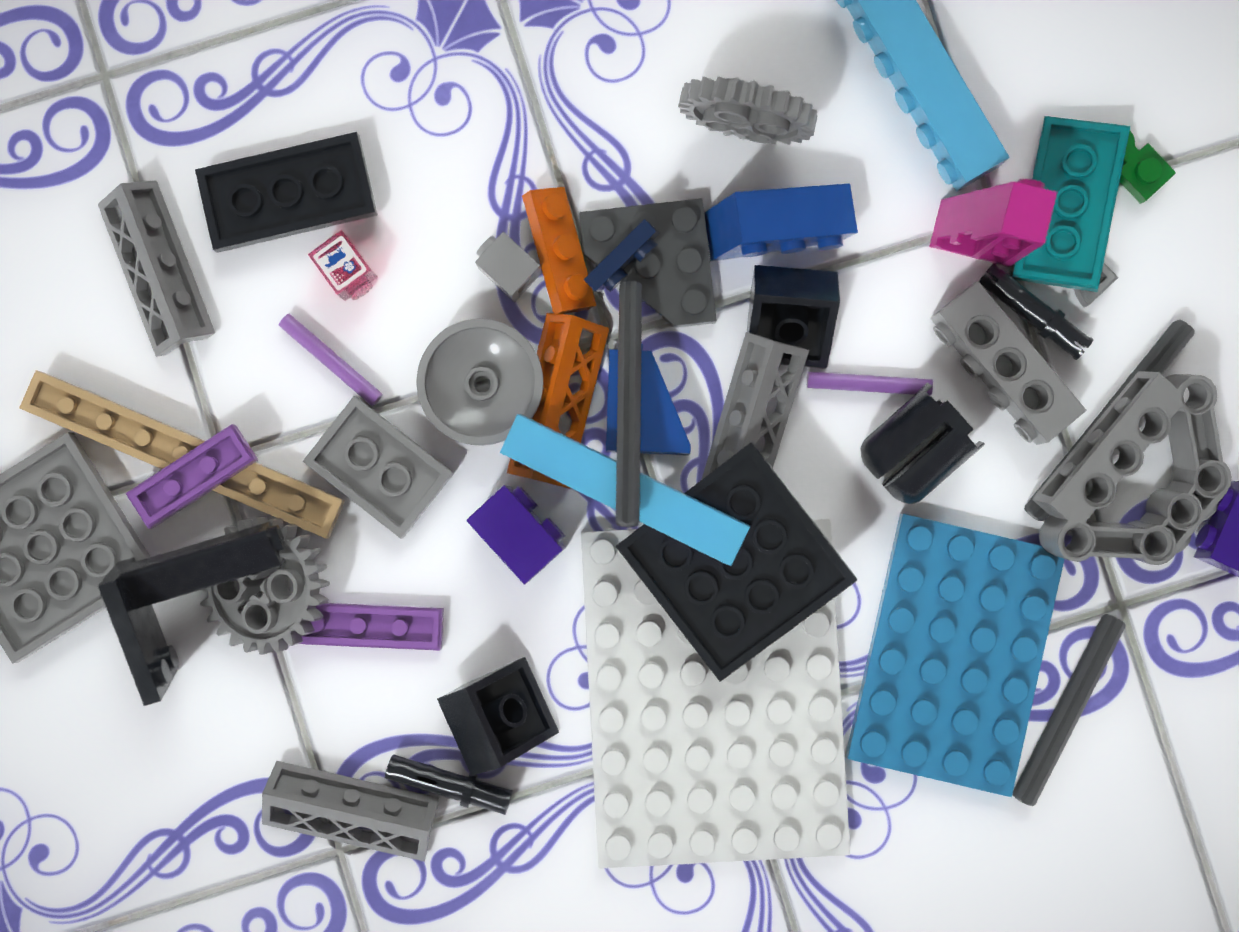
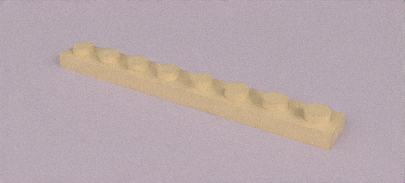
M35 370L19 406V409L161 469H164L205 442L203 439L38 370ZM257 462L212 490L271 516L281 518L285 522L296 524L298 527L325 539L330 538L345 503V500Z

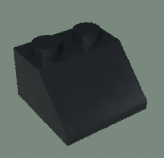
M754 265L749 298L747 332L807 349L809 352L804 366L827 368L840 306L838 272ZM783 353L780 364L789 365L792 355Z
M522 657L467 682L437 698L471 776L500 768L559 733L526 657Z

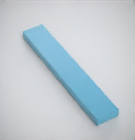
M517 414L502 446L501 454L616 510V460L522 414ZM640 472L639 522L732 566L751 526Z

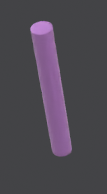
M287 314L281 319L278 324L280 328L367 403L374 406L382 398L383 394L291 314Z
M808 372L806 387L915 395L926 383L933 386V380ZM933 387L927 391L930 396L932 395Z

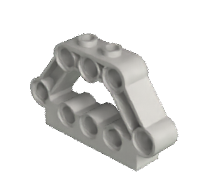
M1138 371L1033 497L1032 500L1049 514V517L1040 528L1039 534L1040 543L1045 551L1054 556L1075 562L1087 560L1090 556L1131 558L1151 565H1162L1188 546L1194 531L1203 521L1210 518L1216 512L1217 504L1227 493L1232 479L1229 467L1223 462L1214 411L1218 394L1216 386L1211 379L1202 375L1172 374L1164 377L1160 372ZM1188 388L1189 398L1185 403L1184 392ZM1144 415L1146 424L1143 431H1140L1139 422ZM1168 435L1174 464L1173 480L1166 489L1156 490L1149 496L1146 503V513L1143 517L1128 524L1086 522L1096 509L1106 508L1113 502L1117 492L1116 485L1123 476L1134 475L1140 470L1144 460L1143 452L1151 443L1161 442ZM1118 447L1119 458L1117 462L1113 464L1112 454L1115 448ZM1201 470H1202V472H1203V479H1202L1201 483L1199 484V483H1198V475H1199V473H1200ZM1091 479L1093 484L1092 491L1086 497L1085 486ZM1176 502L1177 509L1175 514L1172 516L1171 508L1173 504ZM1071 529L1073 534L1072 540L1065 547L1064 537ZM1150 534V543L1145 549L1144 541L1147 535Z

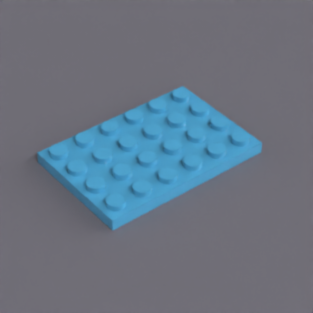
M900 514L845 757L853 761L1012 798L1064 559L1048 553L1040 545L907 514Z

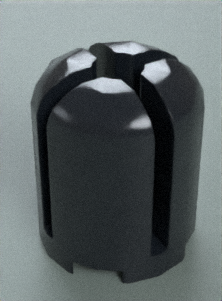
M926 383L911 399L863 441L860 448L864 465L879 479L893 469L941 425L944 426L882 482V485L895 499L908 504H914L923 500L970 457L985 446L984 442L978 441L974 444L969 438L968 434L974 430L973 427L948 400L942 403L939 399L936 402L927 393L933 387L929 383Z

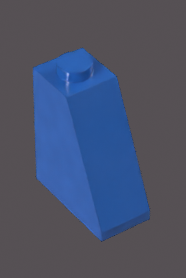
M641 344L640 454L689 455L691 453V444L652 351L643 350V344ZM609 349L607 453H617V349Z

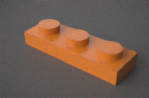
M565 187L529 190L522 195L554 315L585 311L597 306L593 290L584 280L588 276Z

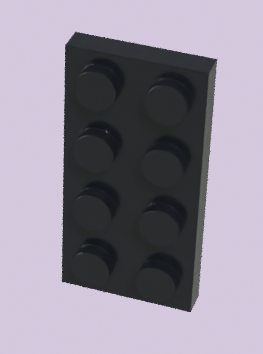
M357 132L195 169L212 249L217 253L378 215L361 139Z

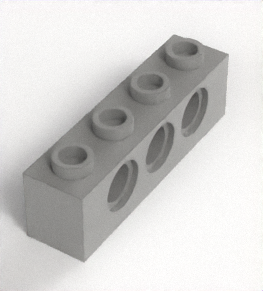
M979 281L967 287L930 318L936 325L933 327V330L937 337L946 346H954L962 356L960 363L973 378L980 377L989 388L987 391L989 399L997 408L1002 411L1006 409L1016 420L1013 424L1014 428L1027 442L1031 443L1033 441L1036 445L1049 443L1087 411ZM971 324L979 325L985 331L986 338L983 345L976 344L971 340L969 336ZM999 356L1006 357L1012 364V372L1009 377H1004L997 371L996 361ZM1026 388H1031L1038 394L1039 403L1035 409L1027 407L1024 403L1023 394Z

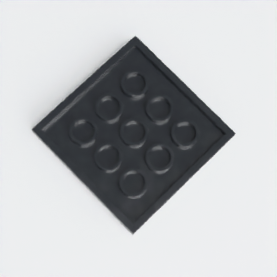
M752 441L684 493L751 526L732 566L645 524L616 545L622 556L719 682L858 581L854 572Z

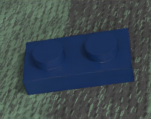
M644 219L584 280L595 292H602L605 288L609 292L613 291L628 276L624 269L635 258L642 262L658 246L654 239L660 233L649 221Z

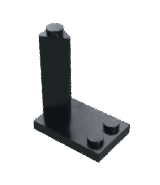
M271 521L143 560L136 561L134 557L117 562L98 585L99 591L144 706L162 700L177 673V669H179L177 652L172 645H167L152 604L282 566L279 551L284 550L286 546L279 525L272 526Z

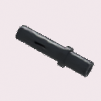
M995 262L986 272L996 282L986 274L979 279L980 284L988 292L1038 329V335L1044 339L1048 337L1069 353L1073 359H1079L1085 352L1074 343L1075 341L1084 348H1089L1094 341L1092 337L1087 336L1065 319L1066 314L1060 309L1056 311L999 268Z
M395 754L391 756L385 773V779L460 801V806L469 808L471 804L503 815L507 813L513 790L478 780V775L471 776L469 774L466 777Z

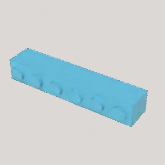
M836 0L840 7H847L854 19L853 28L857 37L862 43L868 42L875 54L874 63L878 72L883 78L890 79L896 89L895 99L897 104L905 114L910 113L918 126L916 127L917 137L926 149L931 148L938 160V172L946 184H952L956 192L996 170L1010 158L916 0Z

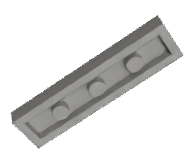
M157 180L120 183L97 205L155 356L167 355L182 343L208 339L215 334V330ZM117 205H119L122 213L121 222L115 209ZM133 244L137 252L136 261L132 253ZM147 282L152 291L151 300L147 292ZM162 321L169 335L168 339H165L161 329Z
M745 333L702 479L751 441L755 445L756 441L762 436L765 438V445L761 454L773 468L809 350L777 342L760 335ZM783 353L791 354L792 357L788 370L780 376L778 369ZM776 395L778 400L776 409L770 416H767L766 408L768 402Z
M276 760L262 793V824L425 861L430 831L437 812L439 797ZM274 807L287 809L293 815L276 812ZM317 817L329 819L334 824L321 822ZM358 827L370 828L375 833L364 832ZM399 836L418 839L419 844L403 841Z

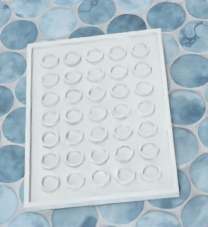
M831 519L813 520L832 544ZM637 529L581 532L598 869L850 855L835 598L719 682L616 548L617 544Z

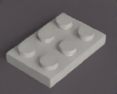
M353 396L302 461L400 539L406 536L454 475V472L356 396Z

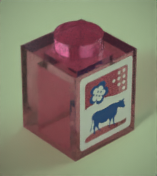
M342 230L308 254L335 293L344 301L350 297L352 300H357L367 294L373 288L371 282L378 278L355 244Z

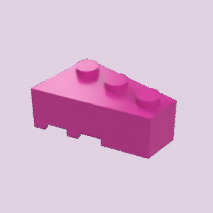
M1019 179L1018 182L1012 181L941 199L929 247L1010 267L1045 244L1057 192L1044 189L1045 184L1040 181Z

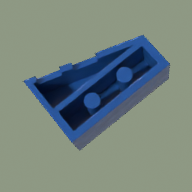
M850 183L734 192L704 212L710 261L738 257H755L781 251V254H790L803 251L806 247L818 246V250H831L842 247L843 240L858 233Z

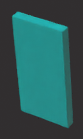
M1051 116L1044 117L1032 179L1044 183V189L1055 191L1057 195L1045 244L1015 263L1013 272L1015 280L1098 292L1130 126Z

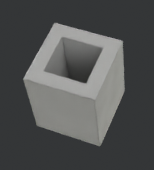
M502 232L497 239L494 236H490L476 252L479 256L475 261L478 269L514 303L542 274L541 266L505 232Z

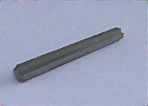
M1104 614L1101 617L1013 790V796L1018 801L1032 807L1036 805L1126 627V624L1117 617L1109 614Z

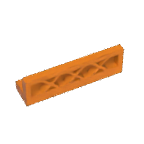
M546 314L537 350V356L543 371V393L540 405L532 420L561 433L558 427L560 417L568 411L572 422L570 430L564 435L581 443L609 328L574 315ZM582 329L594 333L590 350L584 355L579 347ZM578 370L582 382L580 390L572 395L568 385L571 375ZM510 458L507 469L508 474L570 489V487Z

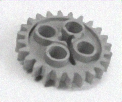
M717 76L716 81L708 77H702V81L691 79L690 83H684L678 104L680 113L685 114L688 120H695L696 125L709 128V131L723 132L724 136L734 135L742 140L747 139L764 144L771 143L776 145L777 141L790 145L791 141L802 143V140L809 141L810 137L814 136L818 118V111L812 109L813 104L803 103V97H793L790 95V91H776L773 85L763 87L759 86L757 81L752 80L749 83L736 77L723 78Z
M267 517L253 518V521L251 519L238 521V526L225 527L224 533L226 535L269 521ZM281 518L269 520L272 526L279 525L285 540L286 548L279 551L281 562L283 563L284 559L286 561L281 569H279L281 566L236 579L239 583V593L235 589L234 580L202 589V591L208 592L209 597L200 602V605L203 607L211 606L213 612L206 619L207 622L219 620L221 624L216 634L221 636L231 633L229 645L235 646L243 643V649L246 653L257 649L260 655L273 652V650L277 653L287 650L289 645L294 646L302 643L301 635H308L315 631L310 621L314 622L324 617L316 606L328 603L329 601L328 598L319 594L320 588L330 585L329 581L319 579L318 573L327 568V564H315L314 558L321 551L320 548L308 550L306 546L311 536L307 534L296 537L298 526L292 524L283 527V519ZM288 577L293 582L294 588L292 593L287 587ZM247 602L243 610H241L242 605ZM262 608L267 612V623L262 617Z

